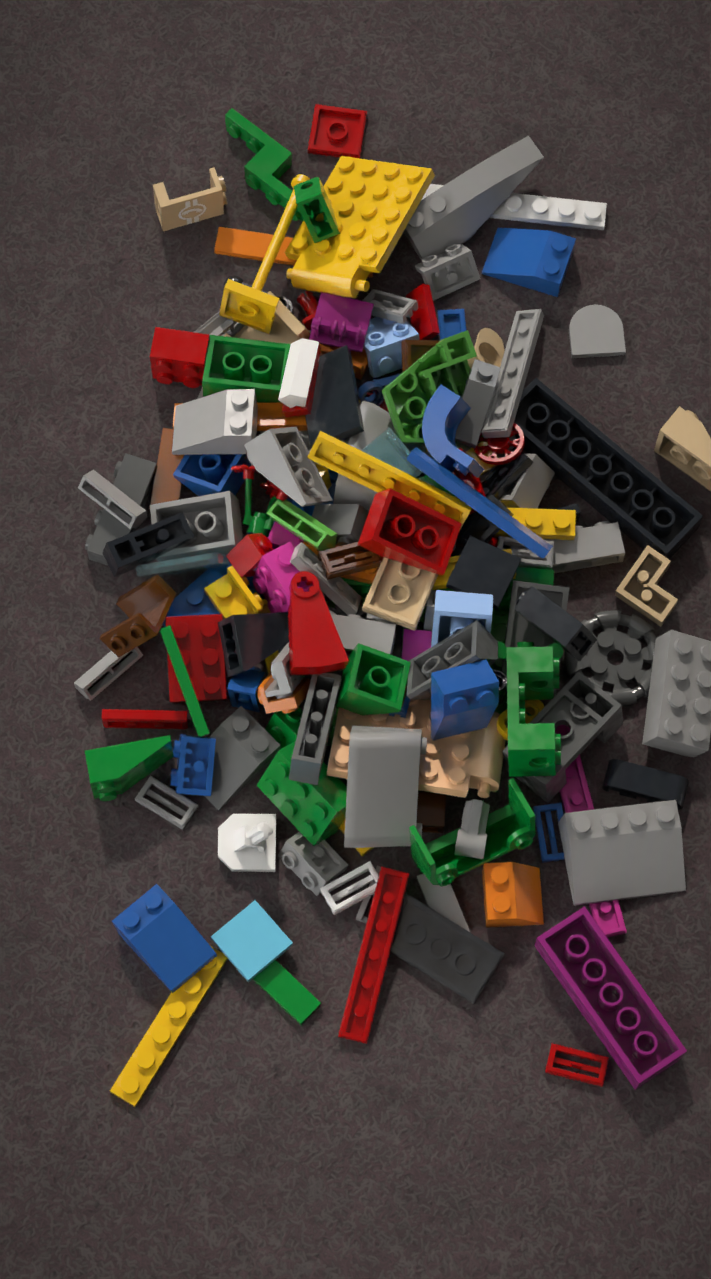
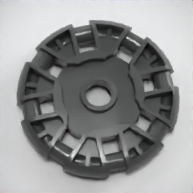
M620 610L602 611L595 613L594 617L588 621L584 619L581 623L593 635L592 631L598 627L603 632L598 637L595 636L597 641L590 648L587 656L585 655L580 662L565 651V666L569 678H573L578 672L584 675L582 672L589 668L593 676L588 679L600 689H602L603 684L614 687L612 693L604 692L620 703L622 707L637 703V699L643 696L646 698L649 695L655 641L657 638L653 633L655 629L641 617L632 614V616L621 614ZM618 624L629 627L627 634L616 631ZM644 638L648 646L641 649L639 640ZM612 652H617L622 656L623 662L620 665H612L608 662L607 656ZM643 662L651 664L650 670H641ZM634 680L638 687L631 690L626 684Z

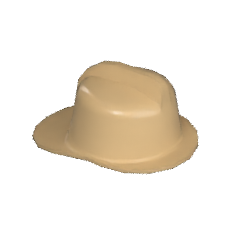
M481 329L474 345L477 356L467 360L470 370L475 359L500 367L505 352L502 339L492 329Z

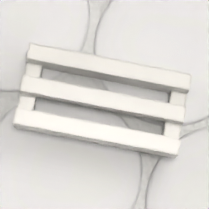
M371 861L323 886L320 888V892L325 897L332 913L336 915L374 894L379 875ZM367 871L370 872L371 875L333 896L330 895L329 892ZM372 881L376 882L374 885L336 905L335 902Z

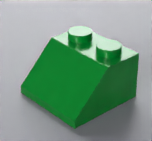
M358 643L348 656L349 662L343 671L336 706L362 716L399 713L402 707L411 662Z

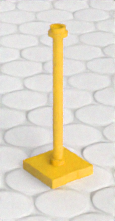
M299 174L293 178L291 182L293 192L252 287L230 279L227 280L219 312L220 316L270 334L280 298L264 293L262 289L298 207L294 186L310 180L309 177Z

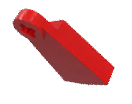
M298 572L293 576L289 586L290 675H313L345 669L349 659L320 589L319 581L310 572ZM301 581H305L307 586H311L308 592H304L301 587L298 588Z

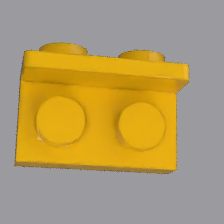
M233 566L227 568L228 573L204 588L208 598L218 612L223 615V619L232 615L263 613V607L265 606L263 600L257 592L252 594L247 587L249 585L247 578H241Z

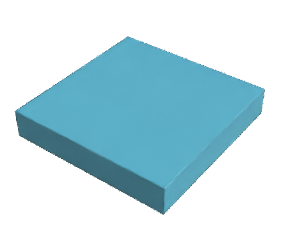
M256 900L211 936L214 944L248 982L293 946V942Z

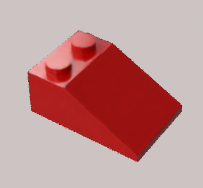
M389 488L375 494L357 545L381 557L438 575H444L461 523Z

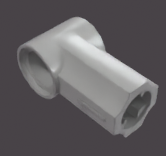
M476 799L465 802L461 829L458 830L454 855L477 859L484 858L489 804Z

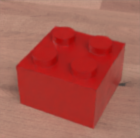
M155 327L150 352L152 378L162 384H171L175 381L182 382L190 388H198L199 385H202L210 335Z

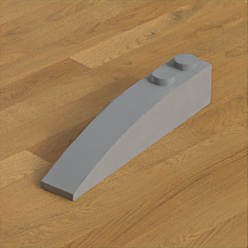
M527 136L482 161L421 200L403 232L421 260L429 255L441 254L445 252L447 247L454 244L461 245L471 239L481 225L511 195V192L543 160V155L532 139Z

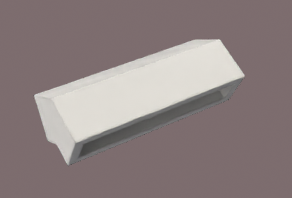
M302 338L290 345L278 398L279 401L290 408L295 406L305 407L319 345L318 341Z

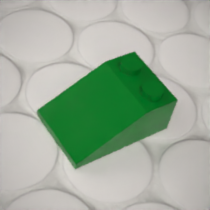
M170 735L85 750L94 799L100 798V801L116 799L117 794L124 793L173 757Z

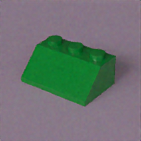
M210 335L202 380L203 397L229 389H255L257 403H282L278 398L291 344Z

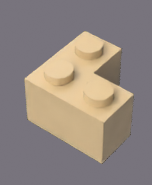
M647 545L616 589L615 596L661 627L677 605L678 599L657 585L669 568L671 561Z

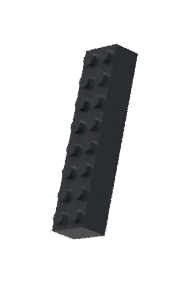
M535 378L523 390L514 423L521 428L524 434L525 445L523 449L529 454H536L555 472L554 475L611 523L618 522L620 530L643 550L648 545L667 559H670L698 530L703 515L540 380ZM519 434L515 435L516 439L520 438Z

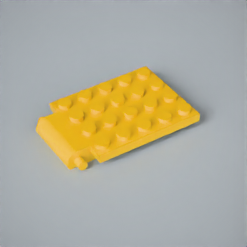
M341 156L323 186L332 205L340 234L314 243L303 220L285 251L289 259L297 260L293 269L289 268L286 273L287 279H291L292 286L296 289L356 298L359 291L367 292L370 287L369 281H366L370 272L380 273L434 179L433 170L418 166ZM323 213L317 215L315 220L323 221Z

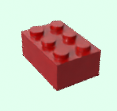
M222 614L165 617L166 627L170 625L198 702L227 700L225 659L218 622L223 620ZM167 652L170 703L186 702Z

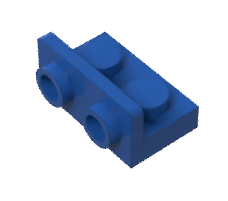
M180 734L179 741L174 740L173 757L178 759L177 769L171 770L170 786H175L177 794L211 796L215 738Z

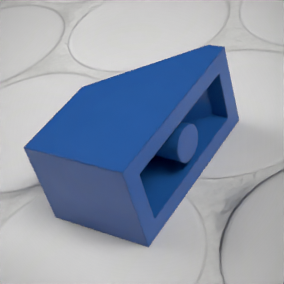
M254 666L248 671L231 678L227 690L233 707L239 708L242 706L246 710L260 712L261 704L258 700L257 691L259 685L266 678L265 672Z

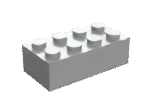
M670 630L657 637L655 641L642 744L687 757H696L709 750L711 733V641Z

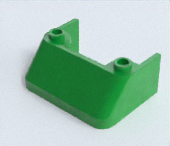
M514 778L508 780L509 805L488 814L485 832L487 840L483 859L454 855L458 830L461 827L427 844L423 842L415 825L409 827L412 858L432 885L447 886L456 877L516 848L524 849L532 844V839L535 836V814Z

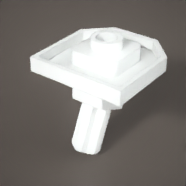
M232 814L218 827V858L232 872H275L276 814Z

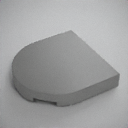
M589 305L581 308L573 315L569 326L571 358L625 355L623 324L620 317L612 309L602 305Z

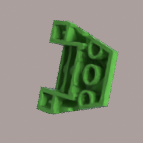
M468 330L439 341L432 349L381 390L399 443H424L422 434L424 412L429 400L440 385L445 386L462 398L471 371L467 360L477 356Z

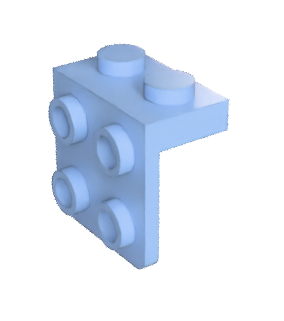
M380 317L370 319L363 348L366 350L369 373L373 378L402 369L401 341L420 340L419 333L408 321L402 324Z

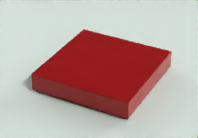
M315 104L308 153L360 159L367 111Z

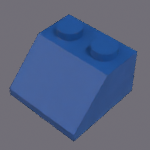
M247 454L184 455L173 476L198 496L226 491L236 495L244 482L243 472H234L231 470V467L243 464L249 467L252 464L248 460Z

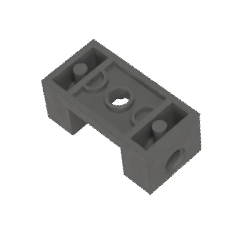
M578 672L529 723H555V729L560 725H566L571 729L567 735L561 736V765H555L556 776H521L516 778L549 803L567 784L566 768L596 737L605 744L623 725L622 705ZM507 746L503 750L505 769L509 772Z

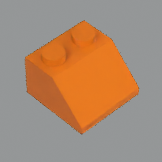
M515 862L485 863L482 869L486 927L544 925L540 868Z

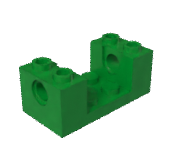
M507 647L509 777L556 776L555 765H561V734H555V723L525 724V700H552L554 698V689H559V657L553 658V647Z

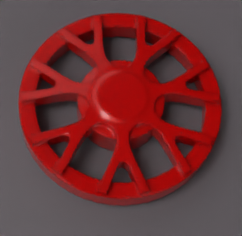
M514 423L512 427L514 431H511L510 437L519 434L520 438L512 441L509 440L510 437L484 438L481 437L482 433H480L478 441L487 442L488 445L478 446L477 443L474 452L481 461L487 464L502 465L509 463L517 458L524 448L525 439L523 431ZM510 446L516 447V450L514 452H511L508 449ZM488 451L493 452L489 457L484 456ZM505 453L506 457L497 458V455Z

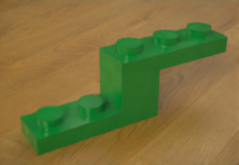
M231 108L225 114L227 132L234 138L240 137L243 139L247 147L253 153H256L244 166L246 183L254 190L259 188L263 191L268 201L273 205L280 204L286 208L293 191L278 179L291 167L292 153ZM297 207L293 220L297 221L299 219L303 222L304 219Z

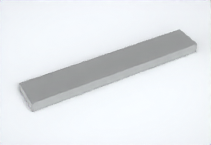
M542 309L516 311L500 365L501 369L481 430L484 438L510 437L543 322L544 314Z

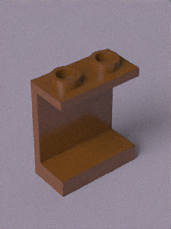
M156 574L118 598L116 605L129 619L105 632L99 639L119 658L158 635L176 592Z

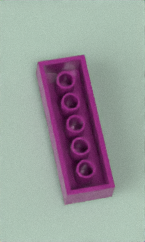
M585 906L537 937L534 945L635 1090L684 1057L687 1052L686 1048Z

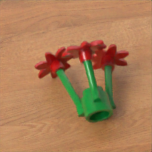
M244 464L232 466L231 470L243 472V479L246 480L245 517L243 520V525L248 526L246 533H262L268 538L274 521L268 516L267 512L276 500L283 502L290 497L271 481L267 480L266 483L260 484L262 488L267 489L266 494L270 495L271 498L266 514L255 512L254 516H251L252 480H254V472H259L253 465L249 467Z

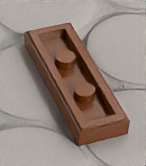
M163 428L150 505L180 500L182 483L175 479L173 474L184 455L172 454L174 429Z

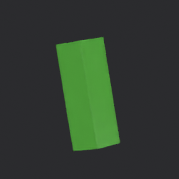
M276 500L267 512L273 521L316 550L323 551L335 548L337 533L288 500L283 502Z

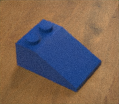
M497 228L482 274L558 297L574 252L576 238L548 230Z
M487 660L431 673V739L433 741L487 728L499 699V681Z
M157 884L112 920L118 934L172 993L217 956L216 952L188 918Z

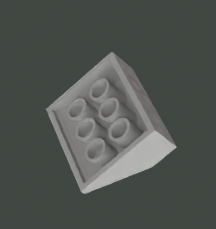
M676 800L564 813L558 822L574 906L686 891L682 829Z

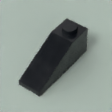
M183 512L107 542L103 555L113 576L117 577L143 566L190 541L195 536Z

